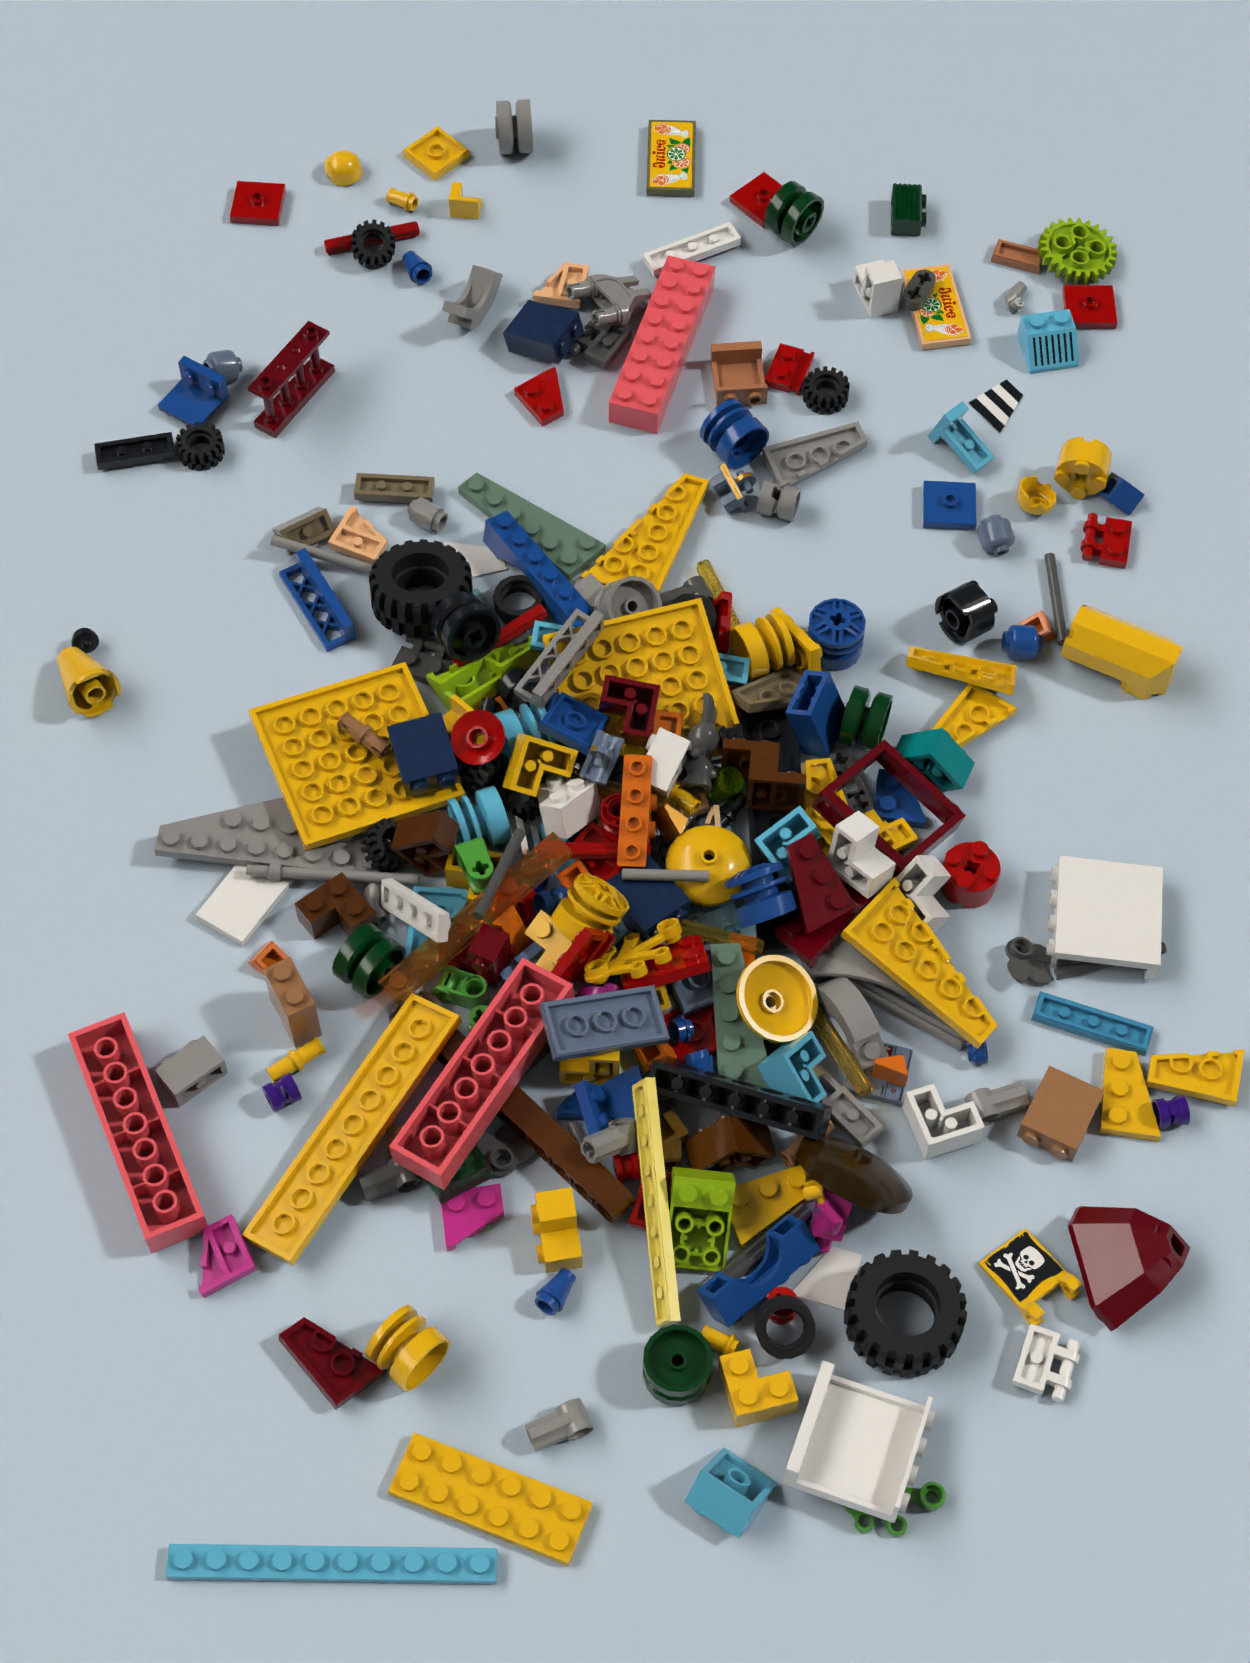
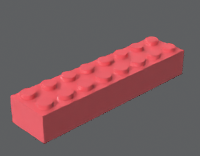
M667 256L609 400L610 423L658 434L713 292L715 266Z
M522 958L390 1144L389 1148L393 1161L445 1190L548 1041L539 1010L540 1003L573 998V984Z
M125 1012L69 1033L70 1042L150 1252L154 1253L203 1233L204 1228L208 1226Z

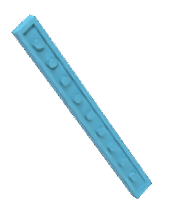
M169 1544L166 1578L167 1580L496 1585L498 1551L497 1548Z

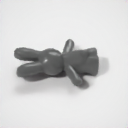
M703 693V715L701 722L692 728L687 739L691 741L692 748L685 764V774L687 776L683 779L682 785L691 794L710 793L712 791L711 780L717 776V771L713 769L711 752L716 749L719 743V732L715 727L717 709L714 705V699L709 693Z

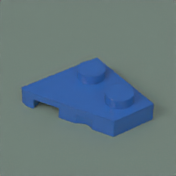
M879 769L873 809L881 820L891 823L903 817L910 827L925 829L926 818L918 799L886 769Z

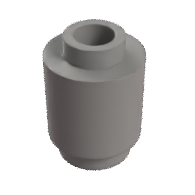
M423 497L417 500L414 499L407 510L410 521L431 532H440L448 520V514L444 512L442 507Z

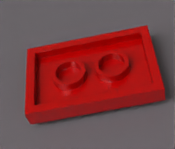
M685 936L675 943L668 945L659 944L651 948L650 950L663 946L669 947L672 959L661 965L656 964L654 959L644 960L648 973L640 978H632L630 973L620 974L624 990L654 985L656 988L712 971L701 936Z

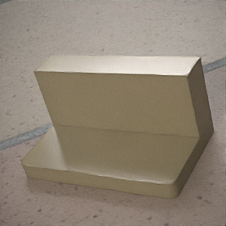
M316 507L272 528L274 534H278L282 538L312 545L332 535L335 527L327 509ZM286 550L287 554H290V555H291V554L295 553V552Z

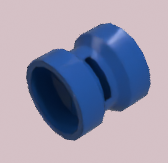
M560 885L552 888L550 892L543 890L535 893L533 896L535 913L538 915L540 910H543L552 915L560 901L564 897H568V889Z

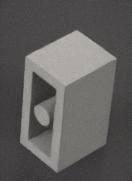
M204 1035L197 1040L188 1042L182 1051L173 1057L164 1059L155 1069L159 1083L178 1107L184 1105L228 1073L224 1059Z

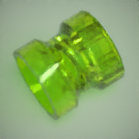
M727 766L720 770L716 778L711 780L712 791L707 794L712 800L722 802L730 798L731 795L740 792L744 787V779L741 772L732 766Z

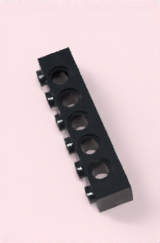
M660 1058L652 1061L649 1077H655L657 1094L815 1140L826 1136L832 1106L669 1059Z

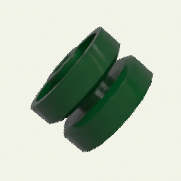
M789 181L771 199L766 209L764 225L776 235H781L790 244L800 245L811 236L823 214L824 201L815 193L807 192L805 187L799 183Z
M855 685L843 713L838 743L853 747L858 742L861 732H863L861 746L864 751L869 752L882 742L891 712L893 695L879 692L875 695L871 707H869L870 690Z
M371 923L364 924L356 929L339 949L332 966L333 975L346 984L352 983L353 990L364 998H373L381 993L399 972L406 954L405 947L390 937L386 938L385 933Z
M674 1324L659 1329L649 1338L644 1348L643 1379L647 1390L655 1399L666 1405L684 1406L695 1402L706 1392L711 1382L713 1353L707 1339L699 1331L687 1325Z

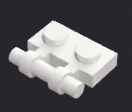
M1030 1323L1011 1385L1042 1395L1045 1384L1054 1388L1051 1399L1060 1403L1064 1402L1067 1392H1070L1073 1383L1070 1379L1073 1368L1078 1366L1080 1355L1078 1351L1081 1345L1080 1342L1070 1339L1066 1348L1058 1346L1060 1333ZM1053 1358L1062 1362L1058 1374L1050 1371Z

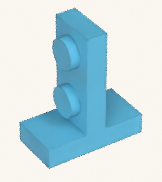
M962 401L943 415L928 435V438L933 444L943 438L974 475L989 464L995 456L962 418L969 410Z

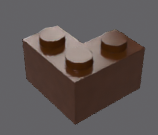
M442 810L399 819L391 850L426 877L445 873L448 854L453 852L459 824Z
M342 872L294 903L299 922L314 940L337 924L348 936L367 923L378 927L376 912Z
M733 1115L719 1117L716 1123L708 1128L698 1130L695 1136L685 1141L692 1169L725 1172L734 1166L755 1170L777 1157L767 1125L734 1117Z

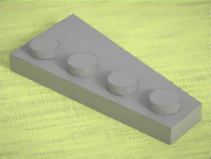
M854 422L763 447L762 455L774 481L779 483L781 488H784L786 485L794 486L866 448L868 440L859 422Z

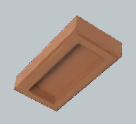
M998 239L991 262L1039 274L1043 259L1038 258L1040 251L1035 248Z

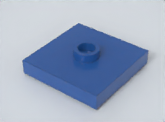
M924 481L923 528L975 530L976 483Z
M562 692L540 722L537 730L587 756L597 731L601 730L604 732L611 717Z

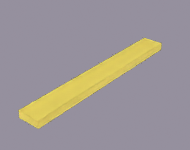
M645 1077L632 1085L655 1319L657 1327H667L680 1322L681 1318L655 1077Z

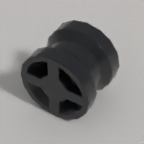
M740 723L728 728L724 725L717 727L719 732L718 746L721 754L723 738L744 739Z

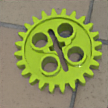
M1068 217L1066 223L1059 219L1057 224L1051 222L1049 228L1045 227L1038 242L1037 250L1040 251L1038 258L1043 259L1042 265H1049L1048 272H1057L1056 278L1063 275L1065 276V282L1071 278L1075 284L1082 280L1087 285L1089 279L1096 283L1098 278L1104 280L1106 274L1110 275L1117 260L1118 251L1115 250L1117 244L1112 243V236L1106 237L1107 230H1098L1099 224L1092 227L1090 226V220L1084 224L1080 218L1073 222Z

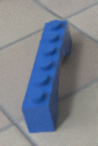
M508 511L485 520L483 542L498 559L513 564L530 579L546 602L556 624L564 625L576 608L588 616L593 613L592 607ZM577 619L572 627L583 626L584 622Z

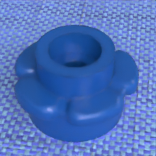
M678 1015L676 1019L670 1020L668 1023L669 1035L674 1043H688L694 1029L689 1019L685 1020L683 1015Z
M986 1040L978 1049L972 1044L967 1045L969 1062H975L977 1067H979V1064L988 1063Z

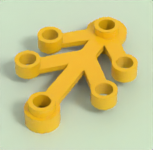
M669 918L661 921L657 925L659 934L645 942L642 941L638 932L626 935L623 938L624 944L619 954L615 946H610L601 959L593 960L584 966L585 973L583 976L585 981L599 985L608 981L609 976L630 973L632 978H640L648 973L644 960L654 959L658 965L669 962L672 959L669 947L663 946L654 950L649 949L662 942L671 944L680 940L682 928L677 918Z

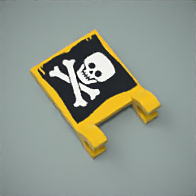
M1026 1228L979 1262L981 1269L1018 1307L1029 1325L1031 1323L1039 1326L1043 1323L1042 1316L1045 1312L1036 1302L1057 1286L1061 1287L1064 1294L1071 1301L1081 1294L1079 1288L1082 1287V1283L1073 1274L1068 1273Z

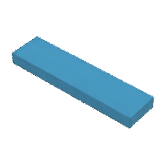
M1041 991L1031 1019L1032 1021L1123 1050L1134 1051L1142 1056H1145L1154 1028L1147 1024Z

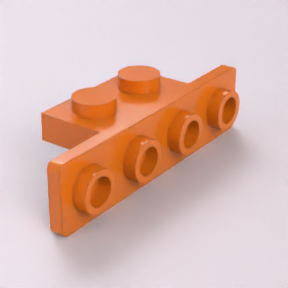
M624 755L617 855L618 867L645 868L648 842L650 843V838H655L656 821H651L652 810L657 811L658 794L653 793L651 785L653 757L651 755Z

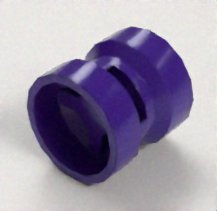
M290 1073L281 1076L280 1080L276 1083L269 1082L262 1086L263 1093L274 1113L282 1110L285 1104L289 1102L295 1103L302 1099L300 1091Z
M1184 1095L1174 1096L1168 1101L1164 1098L1152 1100V1107L1159 1129L1168 1128L1170 1124L1178 1126L1189 1124L1190 1110Z

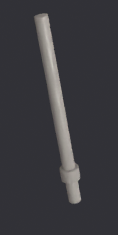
M270 863L269 866L250 864L246 866V876L269 877V880L281 881V878L331 880L341 872L350 882L382 883V879L393 878L402 885L418 886L419 874L282 866V863Z

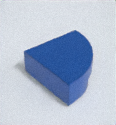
M573 1092L572 1095L559 1105L557 1120H584L576 1092Z

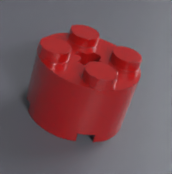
M983 841L960 843L948 850L943 866L951 877L940 888L945 898L952 903L956 902L963 905L962 907L978 908L988 903L995 893L1001 872L1000 862L996 854Z

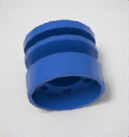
M736 399L728 400L718 405L709 413L700 428L701 439L712 451L716 452L729 469L734 470L743 468L756 459L769 440L767 428L756 417H752L751 412L745 408L740 400Z
M837 598L824 600L816 605L810 613L807 635L820 645L822 649L821 668L825 670L841 671L848 669L857 663L862 653L866 619L863 611L856 604L848 600Z
M782 861L761 863L738 872L730 880L724 882L726 889L738 885L741 891L730 895V900L742 898L745 900L746 904L735 910L741 929L762 923L799 908L792 890L778 891L777 886L788 879L787 875L773 878V872L784 868Z

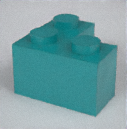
M943 728L902 735L896 746L899 753L915 766L922 775H927L942 792L963 789L975 764L966 754V751Z

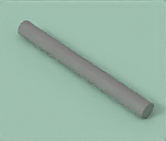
M273 535L270 545L292 552L306 548L309 555L313 558L367 574L372 570L373 564L276 535Z

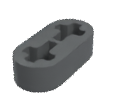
M924 269L914 274L903 292L902 305L905 309L918 311L925 305L935 288L936 277L933 272Z

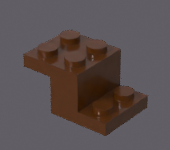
M723 738L720 778L748 780L746 809L792 812L798 806L803 808L807 774H799L794 771L778 772L780 743L769 740L750 741L741 738Z

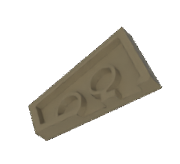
M792 667L781 669L732 690L731 697L733 703L747 713L786 708L792 699L802 674Z

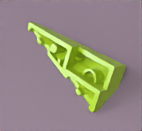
M529 636V642L514 646L513 643L491 650L489 654L480 660L461 667L453 664L449 666V671L436 676L431 672L426 675V678L448 711L451 710L450 698L454 694L471 708L478 710L481 706L482 698H493L497 694L498 683L507 672L516 667H521L526 671L533 665L542 651L530 649L532 636Z

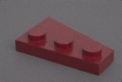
M813 833L802 837L785 848L792 881L795 883L797 891V903L799 911L802 913L805 936L856 908Z
M305 1317L279 1334L278 1340L335 1410L387 1373V1369H379L377 1364L363 1357V1353L355 1348L350 1349L336 1340V1336Z

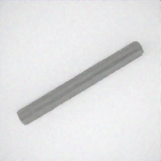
M845 977L857 987L865 999L954 1048L961 1049L967 1040L945 1022L878 985H874L872 982Z

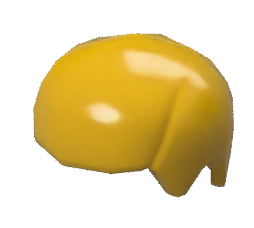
M339 150L329 155L325 160L324 168L326 175L330 177L334 185L348 186L361 179L363 173L362 166L355 153L348 150Z
M1037 476L1024 477L1019 482L1017 503L1022 510L1033 515H1044L1055 507L1057 501L1056 493L1051 488L1050 483L1040 484Z

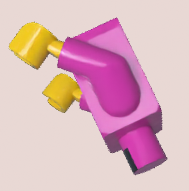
M804 1170L805 1176H809V1174ZM815 1180L804 1182L803 1193L806 1201L815 1199L810 1220L811 1234L815 1236L814 1239L821 1252H830L833 1240L840 1242L843 1239L853 1203L832 1193Z

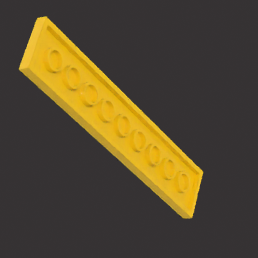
M414 993L410 994L242 1233L246 1241L294 1266L462 1022L458 1014Z

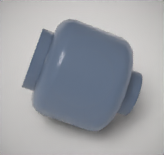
M231 350L211 352L207 355L206 360L203 361L204 366L225 376L226 383L237 381L239 372H242L243 369L241 359L236 357Z
M992 515L983 519L977 529L983 551L994 553L995 556L1008 553L1010 551L1009 547L1015 542V535L1010 521L1006 518H1001V515Z

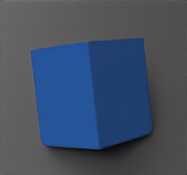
M1113 472L1108 476L1105 489L1097 493L1127 515H1131L1145 495Z

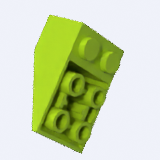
M672 1167L668 1204L675 1267L716 1272L721 1271L725 1267L736 1186L733 1173Z

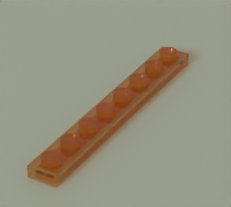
M554 832L549 834L507 871L483 920H477L473 917V912L483 894L482 892L450 919L451 927L448 932L447 942L437 943L428 938L378 981L379 986L399 1006L411 993L419 989L470 945L483 923L492 926V922L511 905L515 906L572 857V850Z

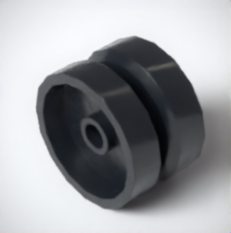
M461 591L449 595L435 608L430 620L431 631L435 639L445 647L446 651L453 658L460 662H473L489 654L497 644L501 634V623L497 616L472 592Z

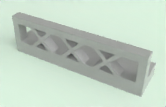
M576 608L516 685L514 693L542 710L604 629V615L594 610L588 616ZM577 619L584 622L580 630L573 634L572 626ZM570 641L563 652L558 654L556 646L559 642ZM555 661L549 670L542 674V664ZM539 681L532 690V694L524 690L528 683Z

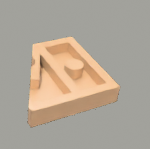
M565 262L556 274L551 275L546 280V285L540 291L536 290L533 293V301L580 309L583 297L570 300L566 295L565 288L567 284L584 281L589 276V266Z
M353 505L350 506L328 541L329 549L370 564L379 559V556L388 547L387 540L383 535L375 531L373 525L368 520H364L358 514V509Z

